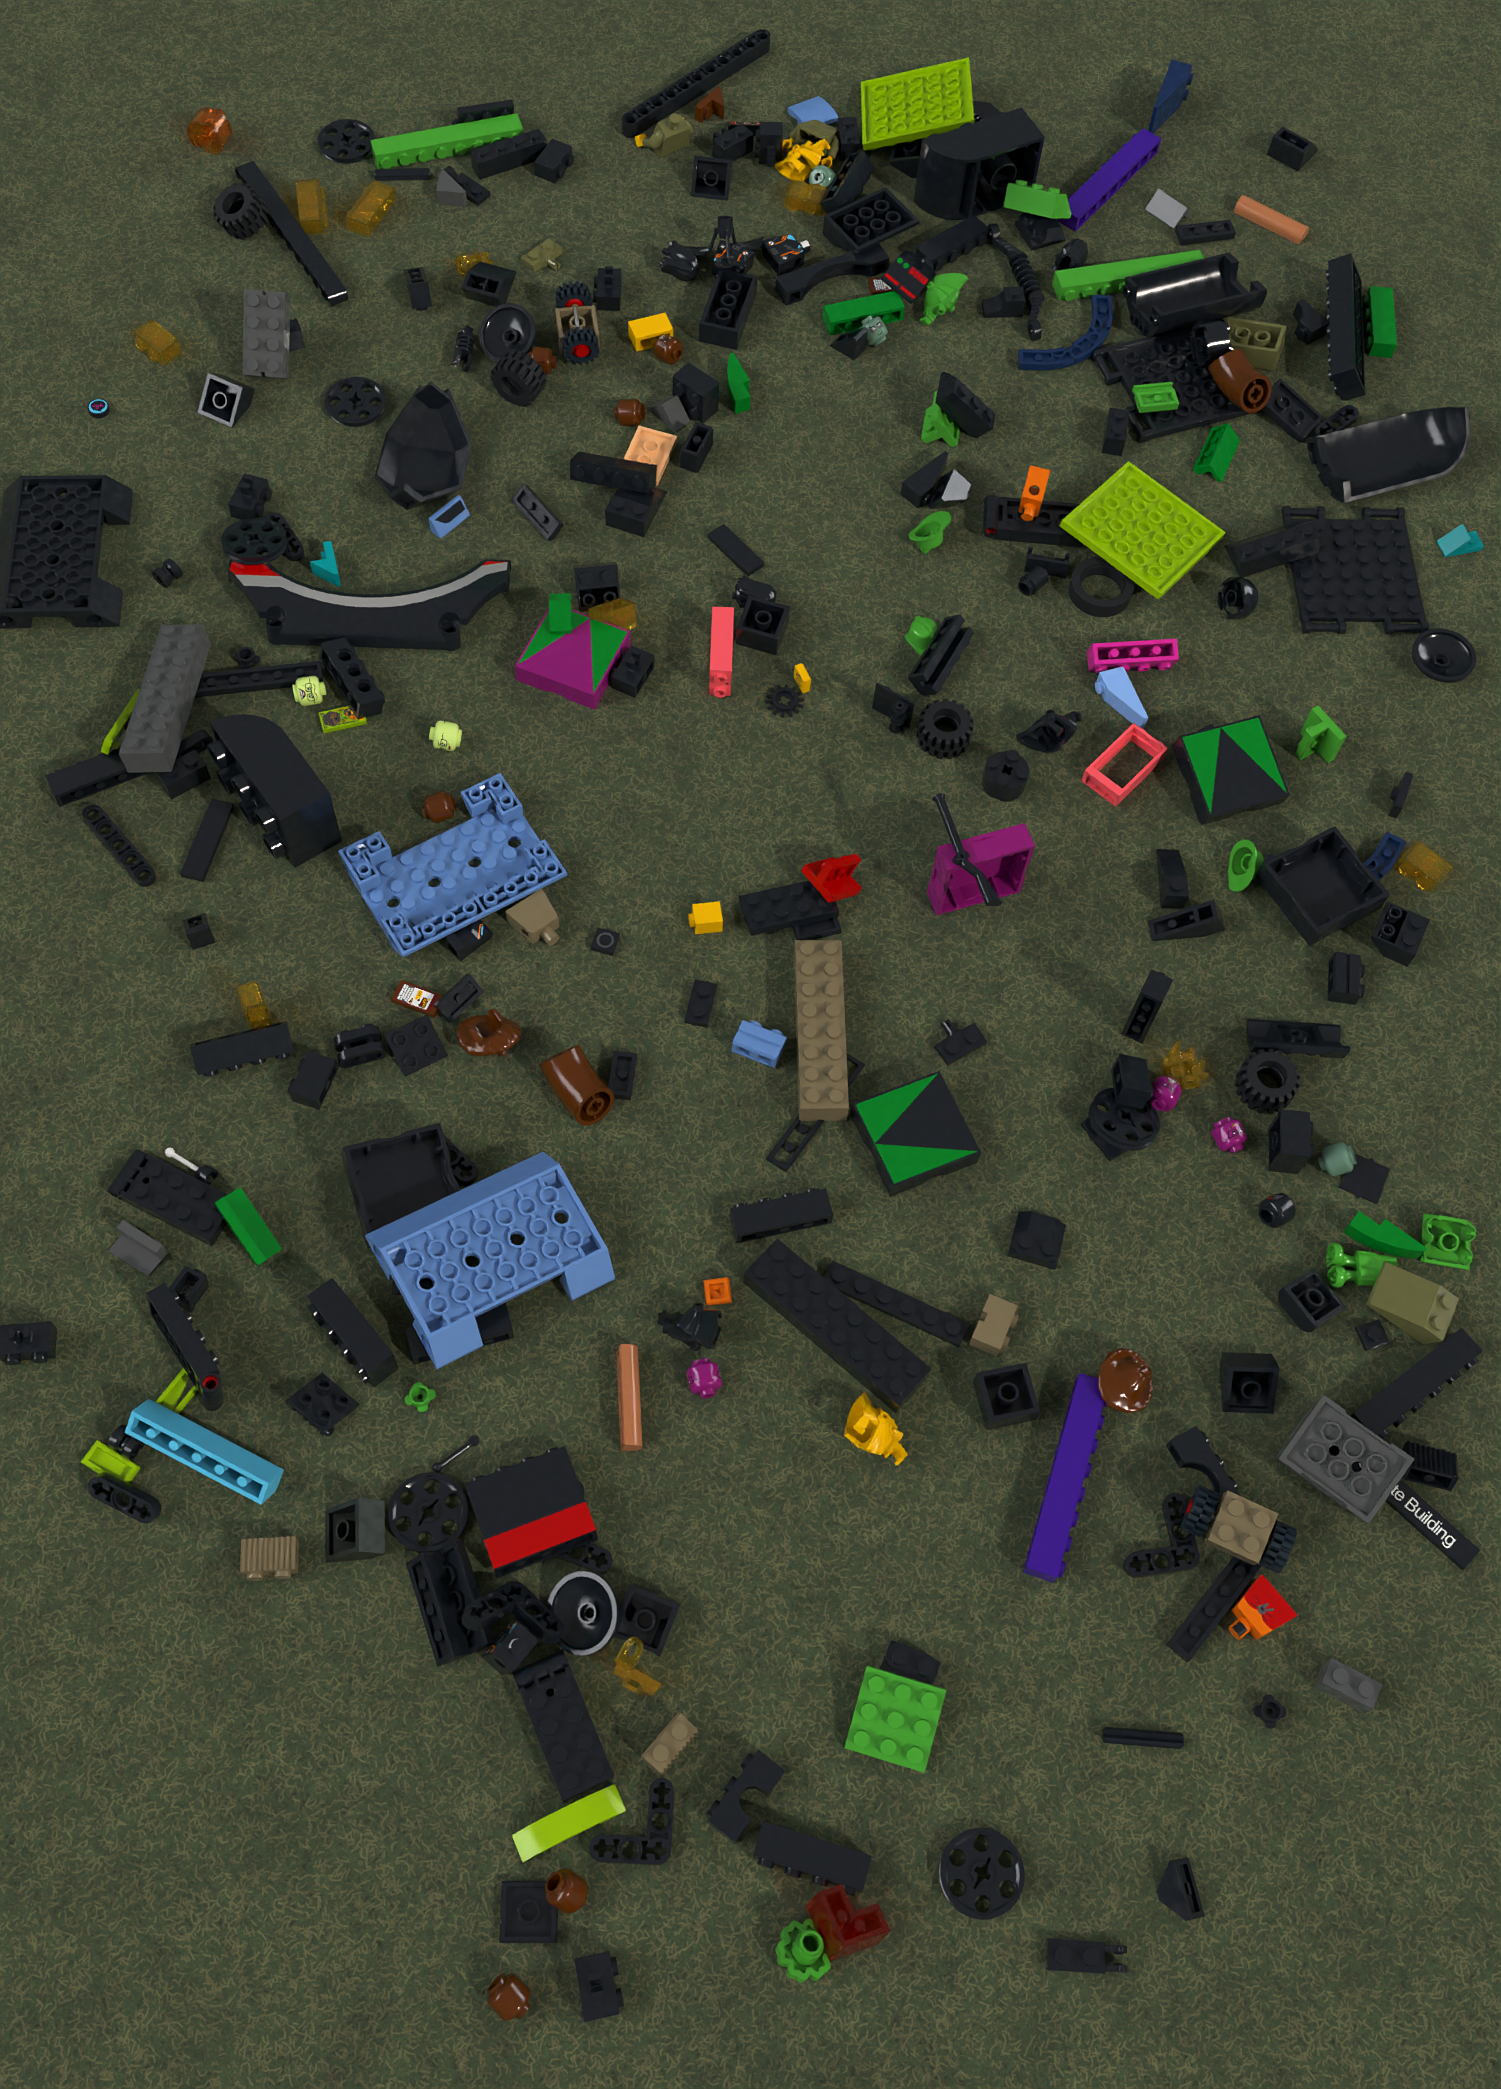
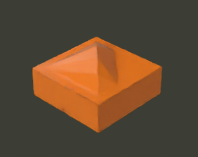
M729 1277L703 1280L707 1306L732 1303Z

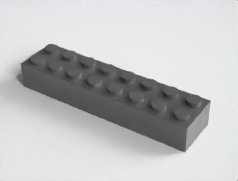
M203 624L161 625L119 751V755L128 773L172 772L211 646Z

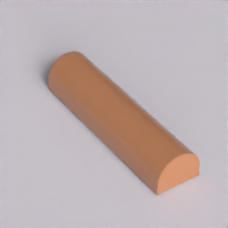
M1245 195L1240 197L1234 209V213L1297 244H1300L1309 232L1308 226Z
M620 1344L617 1350L620 1450H641L643 1447L638 1346Z

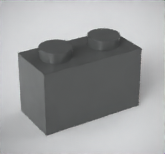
M1333 1658L1323 1662L1314 1688L1363 1714L1373 1710L1382 1687L1381 1683Z

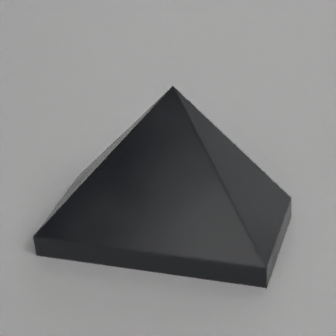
M1189 1858L1169 1861L1157 1889L1159 1901L1185 1921L1205 1917Z

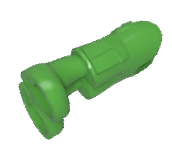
M1330 1243L1326 1253L1327 1267L1330 1268L1328 1271V1282L1331 1287L1336 1288L1342 1287L1348 1281H1354L1357 1286H1374L1383 1263L1387 1262L1394 1266L1398 1265L1396 1257L1376 1254L1371 1251H1355L1353 1256L1346 1255L1339 1243ZM1343 1267H1353L1356 1271L1345 1270Z

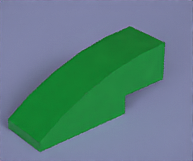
M733 352L730 353L728 360L727 391L735 414L750 410V380Z
M1360 1211L1342 1232L1371 1249L1397 1257L1418 1259L1427 1249L1387 1219H1384L1379 1225Z

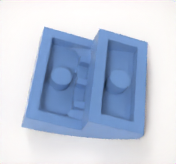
M820 96L787 107L789 115L797 119L798 124L818 120L828 125L838 121L839 118L834 109Z

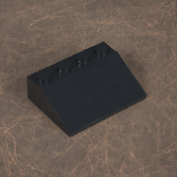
M884 187L825 215L823 235L836 247L860 253L918 225L920 220Z

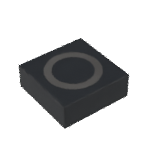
M598 928L591 944V950L613 956L620 933Z

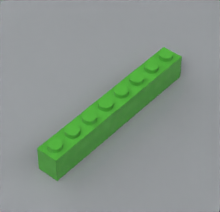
M516 113L370 141L377 169H389L394 166H406L410 163L426 162L432 159H444L448 156L470 153V150L523 134V127Z
M1200 250L1059 270L1054 273L1052 285L1059 301H1071L1082 297L1090 298L1092 295L1123 293L1125 277L1204 258Z

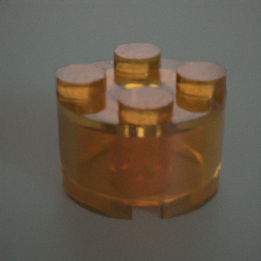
M200 108L187 129L188 138L196 148L199 146L202 149H206L204 152L214 155L219 154L233 134L225 113L219 108Z

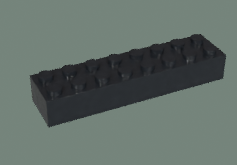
M1351 253L1329 260L1328 270H1326V277L1329 282L1326 284V290L1329 295L1326 298L1329 309L1327 320L1330 326H1327V333L1330 338L1327 341L1330 352L1328 363L1331 367L1328 370L1330 382H1334L1335 394L1339 395L1342 401L1366 395L1362 279Z
M778 1238L744 1273L743 1283L894 1413H897L929 1376L931 1368Z

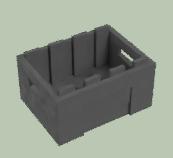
M1318 1395L1274 1458L1360 1520L1369 1524L1412 1464L1414 1458L1393 1443L1386 1442L1345 1413V1409L1325 1395ZM1333 1445L1339 1448V1453L1336 1456H1332L1329 1453V1448ZM1356 1461L1362 1465V1469L1359 1472H1354L1351 1467Z

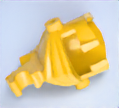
M825 139L819 140L815 144L809 140L805 145L799 146L796 144L792 147L793 150L788 152L785 159L775 163V168L788 179L803 183L809 178L812 169L819 165L822 156H824L822 150H829L831 147Z
M865 1392L862 1393L854 1402L849 1412L844 1436L854 1443L856 1447L866 1452L882 1455L883 1453L884 1458L892 1454L896 1459L895 1465L897 1466L908 1455L902 1444H899L903 1433L897 1430L898 1427L895 1424V1420L881 1408L874 1407Z

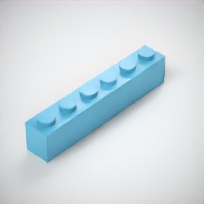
M147 1399L132 1410L125 1430L126 1434L259 1504H263L275 1493L284 1469L150 1399Z

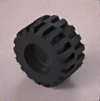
M240 182L239 184L234 183L232 186H227L224 191L219 193L220 196L216 198V204L213 205V215L230 236L232 235L234 238H240L241 240L246 237H252L254 233L257 234L258 230L264 226L263 223L267 220L266 215L268 214L267 205L249 184Z
M520 350L507 351L491 371V381L499 395L506 401L508 400L510 403L520 407L531 405L547 383L546 375L542 371L541 365L529 354H525Z
M943 699L942 702L935 700L933 704H927L926 709L923 708L921 711L916 738H918L919 746L923 744L922 750L924 752L929 750V755L932 757L934 754L938 755V759H942L943 756H947V759H952L953 754L955 757H958L961 751L964 753L970 744L974 727L973 716H970L971 712L969 709L965 710V706L963 704H956L957 701L952 700V702H949L948 699ZM947 725L955 731L943 732L935 726Z
M1261 1049L1257 1053L1253 1052L1246 1058L1236 1075L1235 1087H1238L1236 1090L1237 1096L1242 1095L1240 1101L1243 1104L1245 1102L1249 1103L1247 1108L1251 1110L1254 1107L1258 1108L1257 1113L1262 1114L1264 1110L1267 1111V1114H1272L1274 1110L1278 1113L1289 1105L1299 1090L1301 1074L1300 1071H1296L1298 1066L1296 1063L1292 1064L1290 1062L1292 1058L1289 1056L1284 1057L1281 1051L1274 1053V1049H1268L1267 1052ZM1257 1074L1270 1075L1277 1081L1279 1088L1274 1089L1264 1086L1259 1081Z

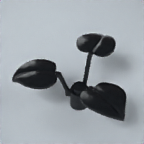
M718 216L717 228H714V234L709 247H691L678 244L681 248L695 256L706 255L712 251L717 234H719V238L726 239L727 261L715 262L714 266L719 269H746L747 264L745 262L730 260L729 239L732 237V244L754 250L762 248L763 237L748 242H736L733 217Z

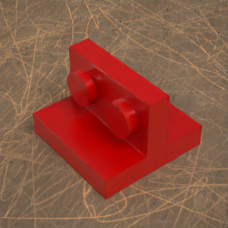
M857 854L843 855L837 859L831 857L808 863L801 870L828 903L855 896L862 889L851 876L861 861Z

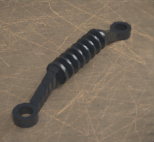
M997 223L989 224L987 226L989 227L987 237L990 244L996 246L1007 256L1018 286L1023 287L1025 303L1030 309L1027 326L1031 341L1040 340L1042 329L1037 318L1045 298L1032 270L1030 261L1025 252L1020 251L1000 237V229Z

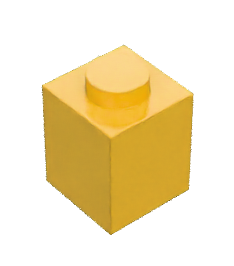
M720 901L692 904V913L688 914L689 926L694 927L695 934L722 932L723 918Z

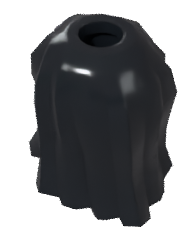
M1078 238L1071 239L1063 247L1062 251L1055 255V265L1052 267L1054 271L1081 267L1087 261V244Z
M676 240L671 241L668 248H663L662 253L667 256L663 258L660 264L663 273H669L685 282L697 276L700 265L695 255L681 248Z
M745 575L737 579L739 584L735 585L736 593L733 592L732 599L736 600L740 608L745 607L749 596L771 602L776 601L777 593L771 585L754 581Z

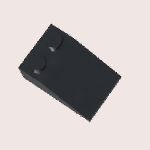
M654 487L649 493L619 488L613 494L605 509L606 526L645 537L667 491Z

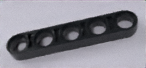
M95 804L86 806L82 811V817L93 833L139 886L148 887L152 885L156 880V874L151 865L100 806ZM97 812L100 814L95 820L88 819L90 813ZM105 827L112 828L111 833L107 835L100 833ZM116 843H125V846L122 849H113V846ZM131 857L138 858L135 864H126L127 859ZM144 872H149V873H151V876H150L149 879H147V880H140V879H139V876H140L142 873H144Z

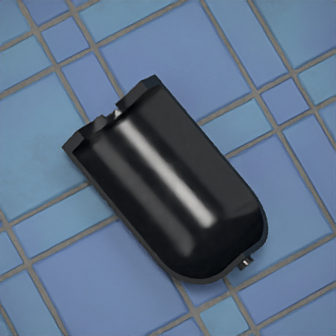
M1468 407L1423 409L1307 438L1310 460L1312 464H1316L1320 472L1317 476L1323 486H1328L1331 490L1330 496L1343 503L1436 479L1451 472L1462 460L1469 443L1470 413Z

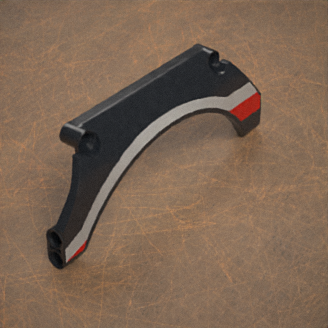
M239 551L237 554H242L245 551ZM485 559L472 569L448 581L418 590L390 594H352L314 587L285 575L269 562L260 565H244L230 560L228 578L230 582H233L244 593L258 616L266 618L268 641L273 645L321 646L323 642L346 637L349 644L354 647L455 651L461 646V625H467L487 601L501 592H509L511 560Z

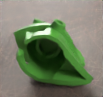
M946 273L935 276L926 286L927 291L924 298L923 311L925 316L920 319V322L929 326L938 314L944 315L946 311L953 312L959 297V291L969 278L960 273Z

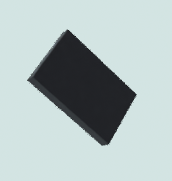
M1281 378L1272 386L1271 396L1267 404L1261 409L1286 433L1300 443L1324 418Z

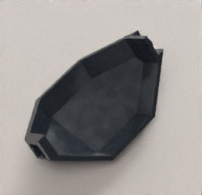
M433 382L428 383L424 387L419 385L386 433L374 478L387 495L406 510L446 498L462 488L472 444L449 388L443 391Z

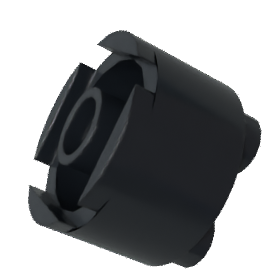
M1220 320L1193 326L1192 331H1195L1194 335L1190 336V348L1193 358H1198L1199 360L1198 365L1211 364L1222 355L1233 351L1232 344L1229 342V325L1227 322L1223 323Z
M1016 750L997 752L987 759L982 776V787L986 794L992 798L1004 802L1013 801L1019 798L1025 789L1029 776V766Z

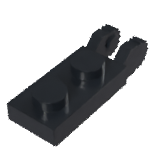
M1046 1939L1047 1970L1105 1974V1972L1128 1973L1127 1966L1124 1964H1105V1952L1123 1955L1127 1953V1946L1105 1945V1942Z

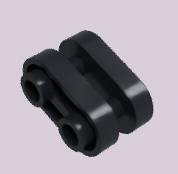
M365 1024L358 1029L338 1032L333 1038L335 1050L340 1052L337 1055L339 1066L346 1069L383 1059L386 1056L384 1044L379 1042L382 1039L380 1028L373 1024Z

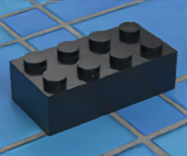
M719 269L699 323L700 342L737 350L757 294L758 276Z
M333 1278L307 1296L310 1302L308 1309L312 1313V1318L319 1327L323 1326L327 1332V1337L333 1345H338L342 1351V1356L348 1364H353L357 1370V1375L364 1384L370 1382L375 1387L399 1369L392 1351Z

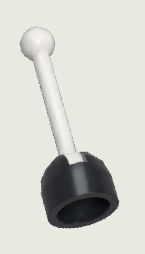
M173 1148L165 1150L167 1157H173L196 1171V1179L208 1185L212 1183L206 1181L209 1175L213 1179L218 1176V1171L209 1165L197 1167L176 1154Z

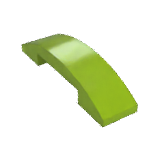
M614 1784L534 1822L513 1834L512 1838L524 1863L548 1851L550 1848L625 1812L626 1809Z

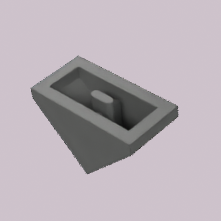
M445 170L440 171L436 188L437 204L467 206L466 191Z
M678 395L665 397L649 407L674 432L690 423Z

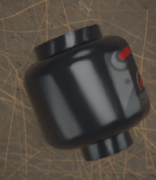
M1275 1193L1262 1200L1259 1205V1218L1264 1224L1272 1228H1279L1292 1221L1296 1214L1293 1200L1284 1193Z

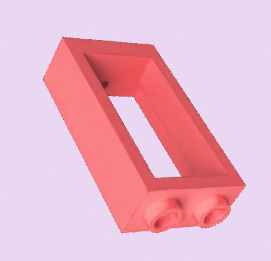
M712 607L709 695H714L718 698L731 695L733 607Z
M1133 723L1085 770L1082 782L1116 807L1164 760L1168 748L1161 741L1149 735L1143 728ZM1129 741H1132L1151 755L1153 759L1122 789L1099 771Z

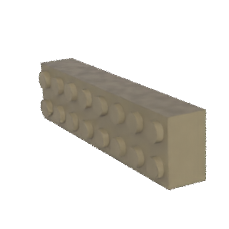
M795 940L794 978L799 1120L847 1121L849 1100L842 940Z

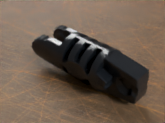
M468 325L462 329L461 333L458 332L452 360L453 366H457L460 360H464L462 370L468 372L470 369L474 345L473 328Z

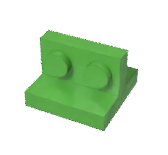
M935 391L933 404L925 412L921 439L923 442L929 443L943 438L949 446L955 447L958 445L960 425L935 403L937 391Z
M1319 706L1311 709L1300 731L1303 738L1297 744L1298 748L1294 755L1299 760H1302L1317 751L1329 763L1335 759L1346 735Z

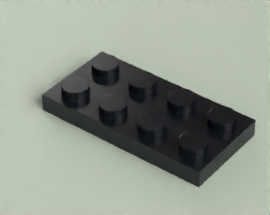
M810 881L739 896V903L751 936L839 917V908L836 901L828 903Z

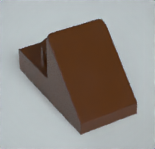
M717 86L695 106V120L699 123L709 119L712 114L724 120V103L720 87Z

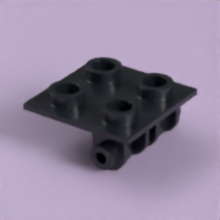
M876 683L872 709L891 718L889 730L892 733L898 734L904 727L910 728L915 703L909 698L892 691L889 687Z
M428 1014L384 1035L387 1040L386 1043L389 1049L392 1050L405 1077L448 1056Z
M323 1372L286 1400L292 1406L293 1411L300 1413L303 1416V1420H308L310 1426L314 1425L322 1436L326 1435L327 1437L331 1436L335 1431L333 1426L359 1406L358 1402Z

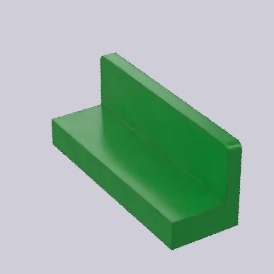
M1229 423L1211 428L1193 468L1196 474L1200 475L1211 472L1216 481L1221 482L1240 442Z
M237 1188L214 1203L256 1266L281 1250V1246L241 1188Z

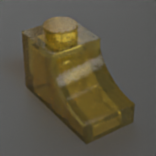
M624 598L588 609L589 617L602 623L607 622L626 630L636 628L635 603Z

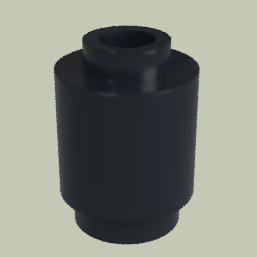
M1034 566L1020 578L1018 583L1020 592L1025 596L1034 595L1048 582L1047 571L1040 566Z

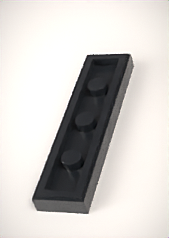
M211 799L181 870V877L204 882L234 810L233 803Z

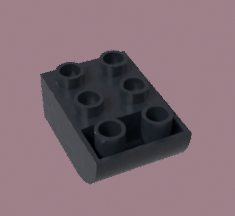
M1022 107L1006 113L999 112L991 118L975 123H965L957 129L942 134H932L923 139L921 143L913 201L930 215L946 220H965L972 215L977 217L1003 208L1008 183H1016V180L1027 181L1029 186H1032V183H1036L1045 136ZM977 183H987L989 187L987 188L983 185V189H981L980 185L977 187Z
M248 714L229 715L210 722L216 741L208 744L207 748L214 762L220 768L216 771L217 777L229 795L237 792L242 799L238 804L248 823L252 827L260 824L265 831L262 839L275 859L286 855L296 868L342 842L330 792L280 726L266 718Z

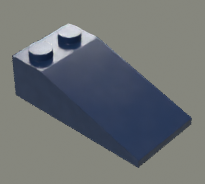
M1171 60L1153 109L1149 132L1154 134L1181 106L1182 101L1187 100L1189 89L1186 88L1187 85H1191L1194 74L1191 73L1193 65Z

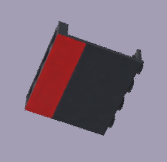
M565 1446L551 1448L545 1454L524 1458L516 1465L500 1467L494 1473L486 1476H476L470 1482L465 1483L497 1578L598 1540L594 1522Z

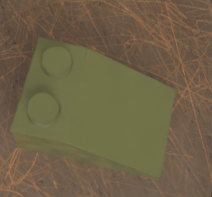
M1228 317L1226 322L1229 325V342L1232 344L1233 350L1242 349L1255 368L1275 371L1284 345L1286 326Z
M1385 1262L1380 1269L1366 1305L1423 1344L1443 1341L1459 1298L1441 1285Z

